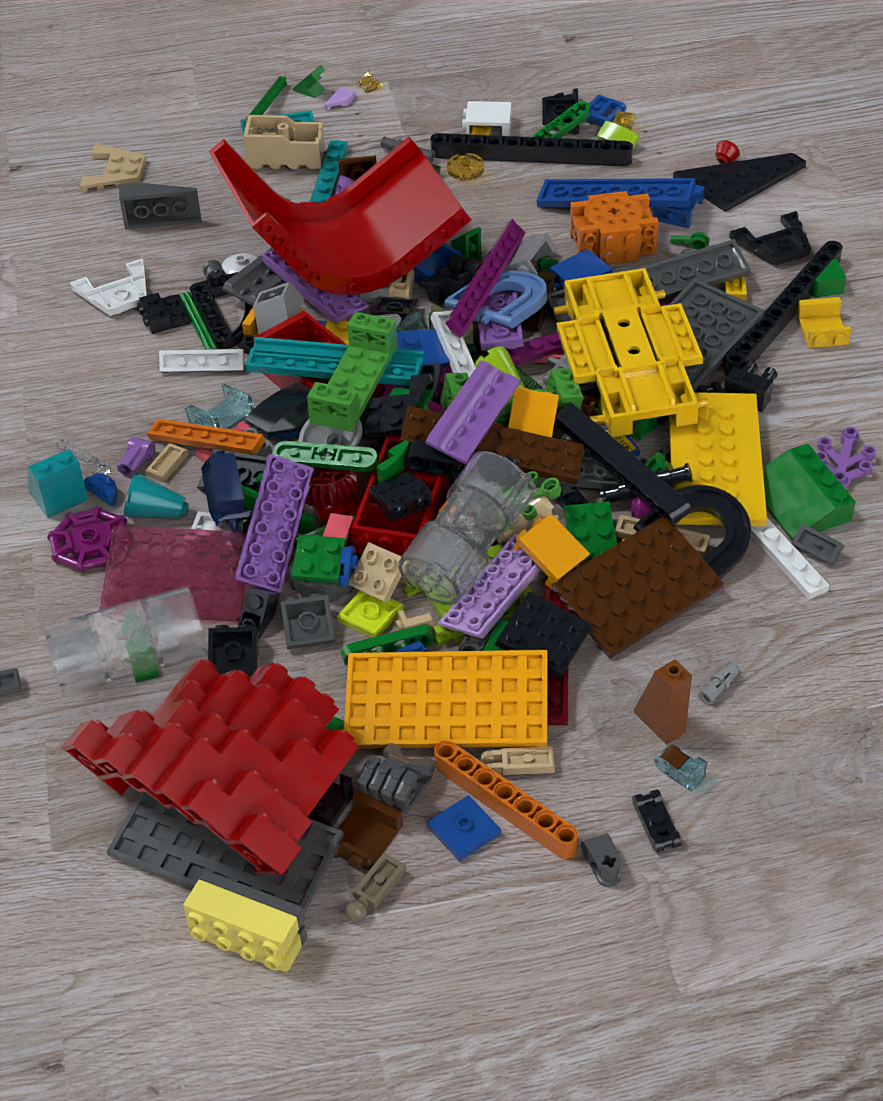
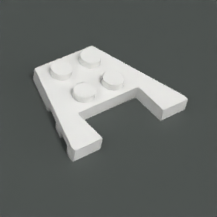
M143 259L126 264V269L130 274L129 277L93 288L88 278L84 277L70 282L71 290L109 316L137 308V303H140L139 297L147 295Z

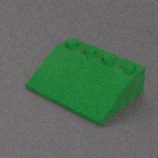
M808 443L787 450L763 467L766 508L791 541L794 539L802 523L821 532L852 521L856 501Z

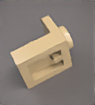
M398 611V620L395 621L397 631L425 624L429 625L433 632V620L430 613L406 619L404 611Z

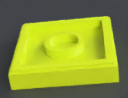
M359 591L337 615V622L370 638L380 636L397 618L398 611L403 610V604L391 598L388 603H385Z

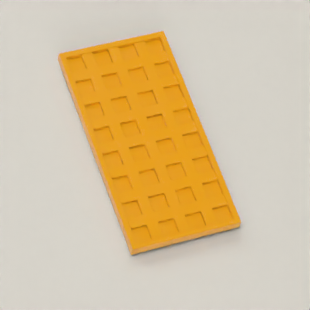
M547 650L348 653L344 730L354 737L353 741L359 746L357 749L385 748L390 743L403 748H435L437 743L444 740L451 741L461 748L547 747Z

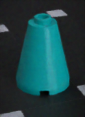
M136 473L133 475L127 492L129 494L128 501H125L124 516L129 518L181 519L182 515H187L189 503L186 502V497L141 474Z

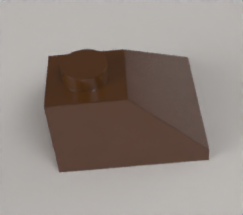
M376 155L338 159L339 177L342 175L356 181L377 163Z

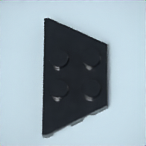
M578 88L572 89V93L564 95L561 92L554 96L542 98V125L546 126L578 102ZM565 119L563 122H564V123H570V122H572L573 120H572V119ZM579 125L572 129L570 133L579 134Z

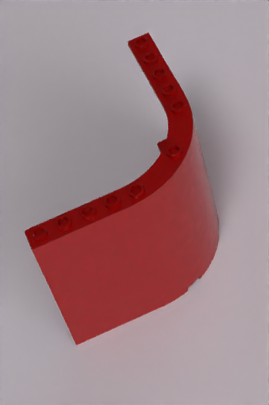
M407 137L345 190L327 198V201L321 203L316 201L295 203L279 195L225 139H222L209 150L211 157L251 227L301 278L315 288L325 292L355 295L372 292L390 285L410 272L472 221L411 137Z

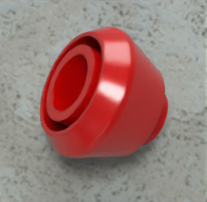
M722 140L716 145L715 156L720 164L730 163L740 156V150L733 142Z

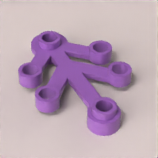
M852 426L846 427L841 433L840 441L843 444L841 455L831 447L832 441L828 437L819 438L817 447L820 452H816L845 489L850 485V480L862 475L871 474L873 464L867 460H873L876 455V448L867 445L863 447L861 453L850 457L852 446L857 445L859 440V432ZM828 457L837 465V470L827 462ZM859 463L857 469L846 472L848 467Z

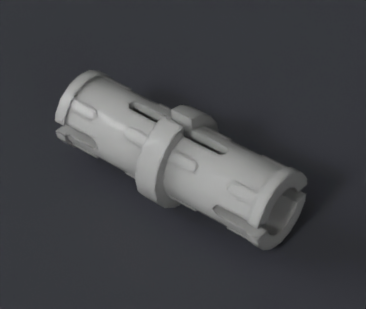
M733 661L728 662L719 674L716 673L711 677V682L699 693L700 699L705 704L711 705L721 692H726L729 689L730 683L741 673L740 666ZM723 678H725L724 681L716 688V685H717Z

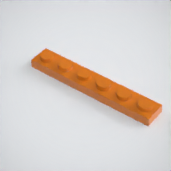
M159 418L147 432L150 440L256 455L266 441L263 434Z

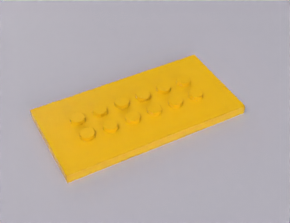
M695 393L697 399H708V407L698 408L697 424L676 427L672 415H669L671 465L675 469L684 466L685 463H689L694 482L691 483L688 481L677 484L673 489L678 490L692 485H708L720 488L730 493L743 505L749 516L751 526L766 527L767 512L756 394ZM706 512L688 514L677 523V525L723 526L717 517Z

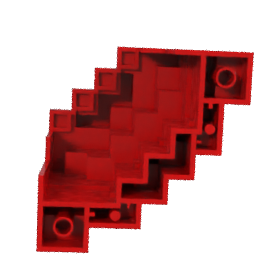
M200 659L192 664L153 715L145 710H135L120 715L109 729L99 720L95 722L89 720L80 723L61 747L120 796L126 792L129 786H132L139 793L147 792L165 808H175L194 825L203 824L256 867L253 870V873L256 875H282L302 848L297 842L312 823L307 818L359 746L353 741L354 737L349 732L340 729L329 731L326 728L339 708L334 705L335 701L333 698L325 693L321 694L315 689V683L309 678L300 676L292 679L287 674L288 670L284 666L274 662L258 667L251 677L240 670H233L220 675L216 671L217 667L212 662Z

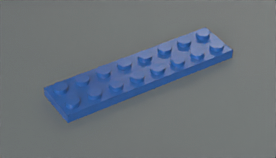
M695 178L545 179L536 202L537 207L570 208L571 202L587 201L589 195L627 191L629 196L648 194L650 198L649 207L684 208L690 205L696 180Z

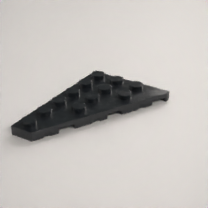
M794 153L675 171L673 172V178H695L696 185L705 187L704 199L727 212L805 168L806 160Z

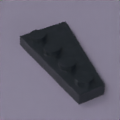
M213 449L212 453L217 451H225V454L232 453V451ZM234 452L241 485L246 487L258 486L256 478L260 473H264L268 457ZM201 476L197 486L201 492L205 491L203 476Z

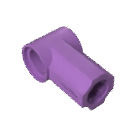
M132 437L128 442L126 454L117 465L118 471L124 477L131 478L138 472L145 460L150 461L153 458L156 450L155 443Z

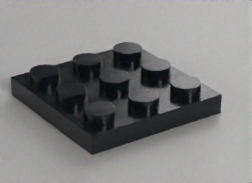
M528 591L497 638L495 646L504 651L547 650L548 674L561 680L588 636L593 624Z

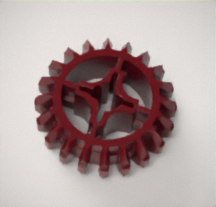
M317 468L312 472L305 504L318 508L320 506H334L350 501L351 498L356 497L360 489L357 472Z

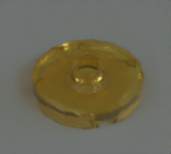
M465 153V156L457 154L448 160L447 172L454 179L473 180L483 174L484 163L482 158L475 154Z

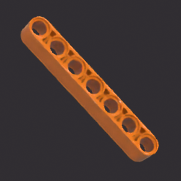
M444 740L436 744L434 758L437 761L436 770L558 857L569 859L576 855L578 850V831L572 824L455 743Z

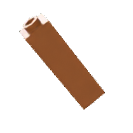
M676 659L654 672L634 708V713L666 745L686 733L692 675Z

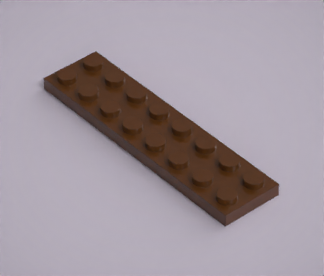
M408 405L400 443L407 440L410 445L414 440L426 441L444 413ZM493 424L476 451L515 458L519 462L518 472L527 474L528 472L535 471L539 477L556 478L558 481L577 485L584 445Z

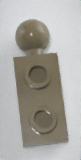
M383 853L353 890V897L356 899L348 902L345 908L348 919L355 922L361 921L366 916L367 905L376 910L406 872V865Z

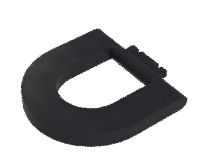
M692 485L676 490L690 504L692 508L691 513L706 512L712 514L723 524L725 538L703 558L719 578L722 579L743 559L749 546L751 523L745 508L730 493L713 486ZM652 509L634 525L633 529L638 532L660 519L661 516Z

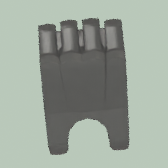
M390 743L382 752V756L386 760L380 763L381 758L371 756L365 762L356 782L360 792L402 811L404 814H408L422 791L431 782L437 761L428 757L423 759L406 758L401 752L403 747Z

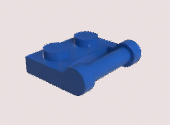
M598 94L589 103L591 114L586 120L599 124L602 127L605 121L612 122L619 114H623L627 107L623 102ZM611 108L614 109L607 117L604 116Z

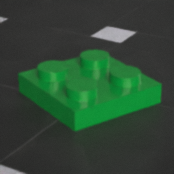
M299 535L291 575L292 580L339 584V575H341L343 565L340 564L342 550L346 547V539Z

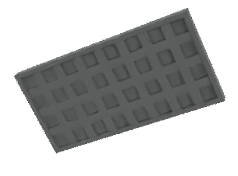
M147 792L139 793L106 852L112 858L192 889L197 881L200 880L199 878L204 870L303 907L305 915L344 834L339 829L311 820L312 823L297 842L302 848L282 875H256L253 873L256 867L203 824L194 825L175 808L167 809Z

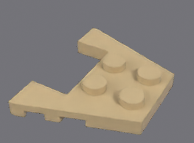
M95 143L92 150V158L105 159L108 162L103 176H83L80 183V191L88 192L87 188L97 187V190L104 189L105 185L115 184L118 187L119 184L140 183L147 162L146 155Z

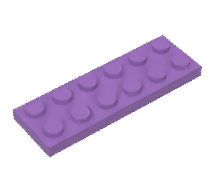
M514 290L495 292L486 298L482 308L498 312L517 299V292ZM481 321L478 322L481 351H488L497 346H503L505 349H517L524 346L521 323L514 328H510L491 321L487 324H483Z

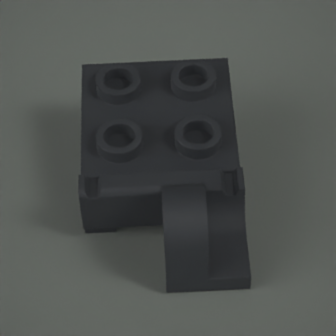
M454 254L448 261V267L442 265L440 268H435L436 274L419 281V286L427 288L430 302L442 305L448 298L449 292L455 293L471 282L483 261Z

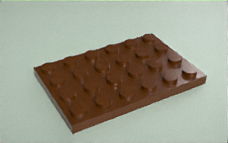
M661 517L565 575L559 581L552 583V589L572 614L593 624L589 635L609 659L705 600L724 586V582L674 525H670L671 521L668 518Z

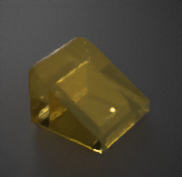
M369 71L356 83L365 93L383 87L379 80Z

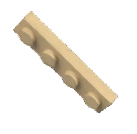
M620 515L615 528L616 537L627 539L637 533L633 527L640 519ZM677 528L700 556L704 558L710 543V535Z

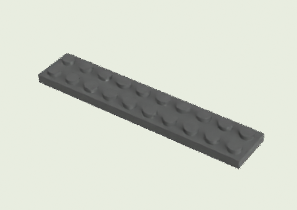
M735 239L631 269L646 268L654 291L664 289L665 298L658 299V301L678 296L694 278L713 286L750 275L751 271ZM562 289L547 294L548 307L556 324L571 321V317L568 314L556 316L554 314V307L566 305L565 290Z

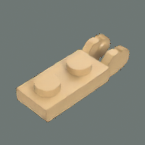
M552 746L502 748V750L486 751L481 755L482 762L486 763L489 768L500 775L554 773L555 771Z

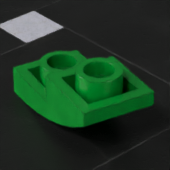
M407 440L388 451L389 459L377 466L378 483L400 475L407 466L405 461L409 449V442Z

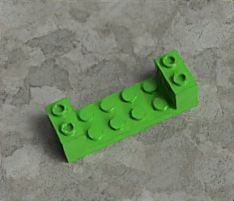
M354 312L347 325L349 346L328 384L315 382L307 396L311 424L353 432L398 347L396 320Z
M570 368L551 369L546 389H531L532 391L551 392L559 395L556 412L569 402L578 409L581 408L583 395L578 383L574 382ZM446 373L441 402L445 411L468 380L469 376L467 373ZM514 394L494 423L508 427Z

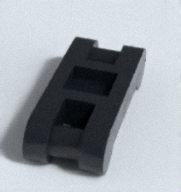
M656 789L650 791L647 795H633V805L654 852L664 851V848L672 846V848L682 846L680 834L676 831L662 801L660 791ZM652 804L654 808L647 810L646 805Z

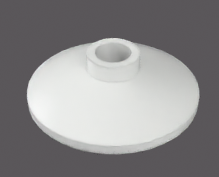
M247 253L235 254L224 260L222 268L226 275L239 272L258 257Z

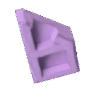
M340 87L325 103V109L331 110V107L340 105V107L348 106L356 97V91Z

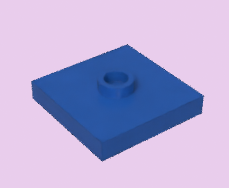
M469 795L427 821V827L459 862L501 835V828Z

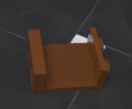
M357 790L352 797L353 811L339 828V830L343 831L344 837L340 840L339 847L333 858L341 857L347 860L353 868L357 870L363 868L369 871L402 828L403 817L402 811Z

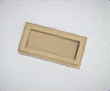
M169 443L145 470L146 476L165 483L189 455L188 449Z

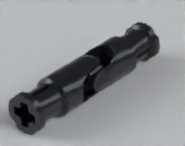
M685 463L684 466L675 469L666 468L654 472L672 488L684 482H694L689 463ZM622 482L609 488H600L603 502L609 501V503H614L621 500L626 502L637 497Z

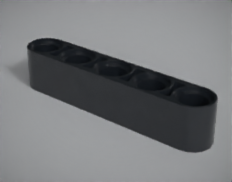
M414 440L409 445L405 462L407 467L412 470L505 488L513 487L517 482L519 462L515 458L475 450L467 464H464L426 444V441Z

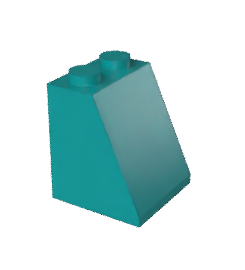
M70 449L28 467L29 493L47 518L88 500L80 463Z

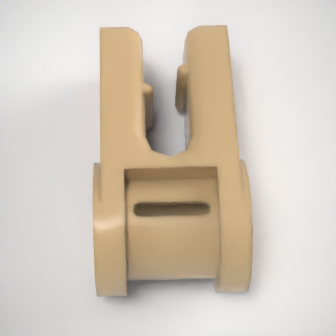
M414 270L406 274L404 282H402L401 277L390 284L389 297L411 299L415 279Z

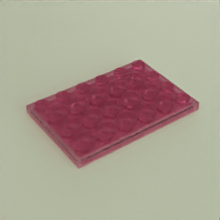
M113 526L99 607L100 614L124 616L126 608L135 607L140 617L239 622L246 583L236 581L235 574L247 532Z

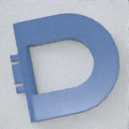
M503 271L489 295L504 290L519 291L523 294L498 312L481 307L474 321H481L483 324L491 321L510 328L516 327L544 306L547 301L546 283L539 276L529 272ZM469 284L449 296L445 300V307L454 309Z

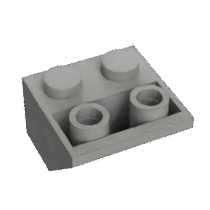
M291 282L259 293L253 305L259 334L301 311L304 297Z

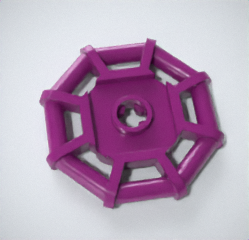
M96 506L95 509L65 514L63 521L47 535L52 550L51 559L55 563H62L77 569L79 573L105 565H114V561L126 547H130L132 544V538L129 536L127 528V518L123 515L118 516L105 511L101 506ZM104 519L106 521L105 523L100 522V520ZM118 528L119 534H112V530ZM66 541L67 545L60 547L59 542ZM117 544L109 553V551L111 550V545ZM72 553L78 560L71 558L67 555ZM98 555H101V556H102V557H99V558H94V559L86 560L87 558H90V557H94V556H98Z

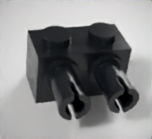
M748 360L742 369L733 367L725 378L724 391L726 393L756 394L758 412L762 413L771 401L773 381L778 373L774 368L771 370V367H767L761 376L754 373L758 369L757 364L753 361L749 366L751 360Z

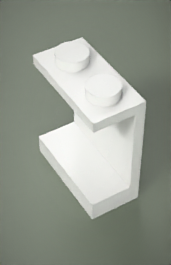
M468 101L467 109H464L462 130H466V134H470L471 125L502 126V136H510L511 102Z

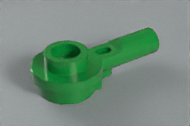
M696 232L691 236H670V243L685 244L697 250L706 248L710 242V238L703 232Z

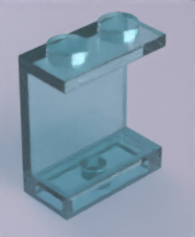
M224 383L221 387L226 400L207 412L192 404L186 407L185 411L189 423L232 429L240 422L245 421V418L254 409V400L249 394Z

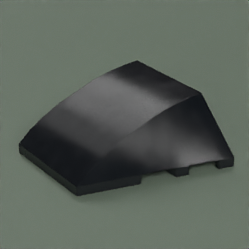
M295 383L275 392L245 418V423L267 436L296 432V428L303 427L309 419L307 396L311 389L300 383Z

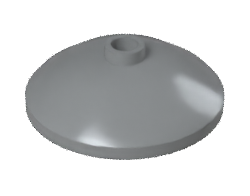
M309 418L301 429L299 442L358 446L362 436V423L359 419L353 432L311 424Z

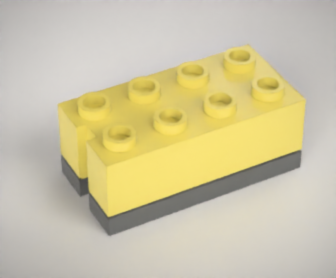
M204 870L199 878L200 880L197 881L183 904L190 935L198 941L213 943L223 951L230 950L238 953L248 961L256 960L271 970H281L287 973L307 939L306 925L302 924L305 920L303 907Z

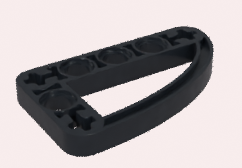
M238 272L197 282L190 286V294L218 349H229L242 341L244 336L242 323L253 308L252 305L245 302L243 319L240 325L231 333L214 298L227 295L228 293L223 291V287H214L224 286L225 282Z

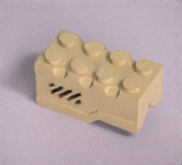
M248 115L243 139L246 162L252 168L260 169L266 165L272 169H279L282 166H288L294 170L300 168V166H306L310 170L321 169L325 150L323 122H294L285 115Z

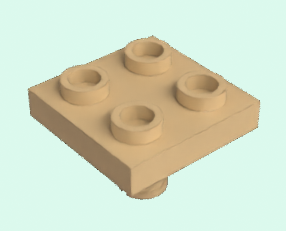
M368 542L357 564V568L350 578L349 586L388 603L409 561Z

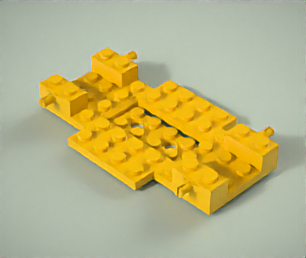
M646 268L565 280L566 305L554 307L555 316L568 314L571 317V321L557 323V331L574 382L578 384L592 381L597 382L601 394L602 415L590 416V419L596 424H605L612 437L633 434V421L659 416L672 415L676 427L697 424L698 408L708 407V399L696 398L684 367L703 364V356L682 304L660 306L658 299L665 298L664 289L654 291ZM600 320L605 322L609 339L614 347V353L619 361V367L615 365ZM626 322L629 326L621 327L618 324ZM636 349V351H638L639 353L630 354L628 353V351Z

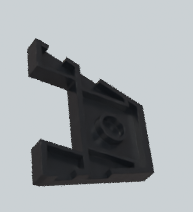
M797 211L781 215L780 222L786 229L757 238L746 227L732 230L729 233L731 240L735 239L736 243L774 265L795 260L811 253V246L806 233L802 230V223L798 219Z
M430 373L412 375L409 394L371 398L360 417L364 439L401 435L408 405L418 407L420 401L424 400L425 390L432 383Z

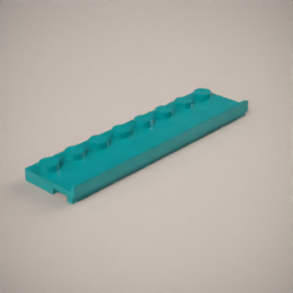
M255 337L254 346L251 348L245 364L246 372L331 379L349 345ZM396 349L379 383L410 386L411 376L420 375L425 359L424 351Z

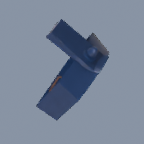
M225 451L213 452L201 467L209 513L216 526L226 522V525H229L233 532H237L241 520L251 519L253 509L243 511L244 497L235 453L225 454Z

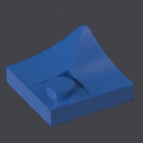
M436 329L397 332V349L424 351L425 359L422 366L439 363L442 367L449 364V358L441 346Z

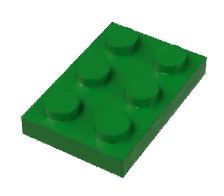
M609 501L564 506L563 512L566 529L590 553L584 564L617 545Z

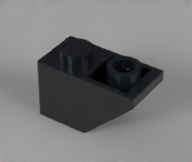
M248 587L238 627L241 624H251L257 627L260 640L275 616L280 593L260 587Z

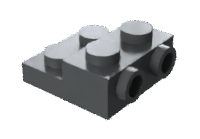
M315 593L307 598L289 597L285 601H280L287 650L335 643L328 595Z

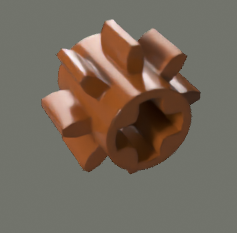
M584 395L580 410L589 418L590 416H598L599 403H596L595 397Z

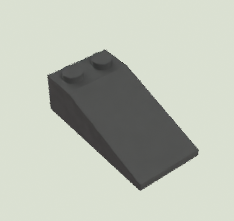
M139 182L119 184V200L125 230L202 222L197 188Z

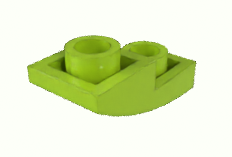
M609 121L604 122L597 134L599 140L629 141L633 144V148L640 138L637 133Z

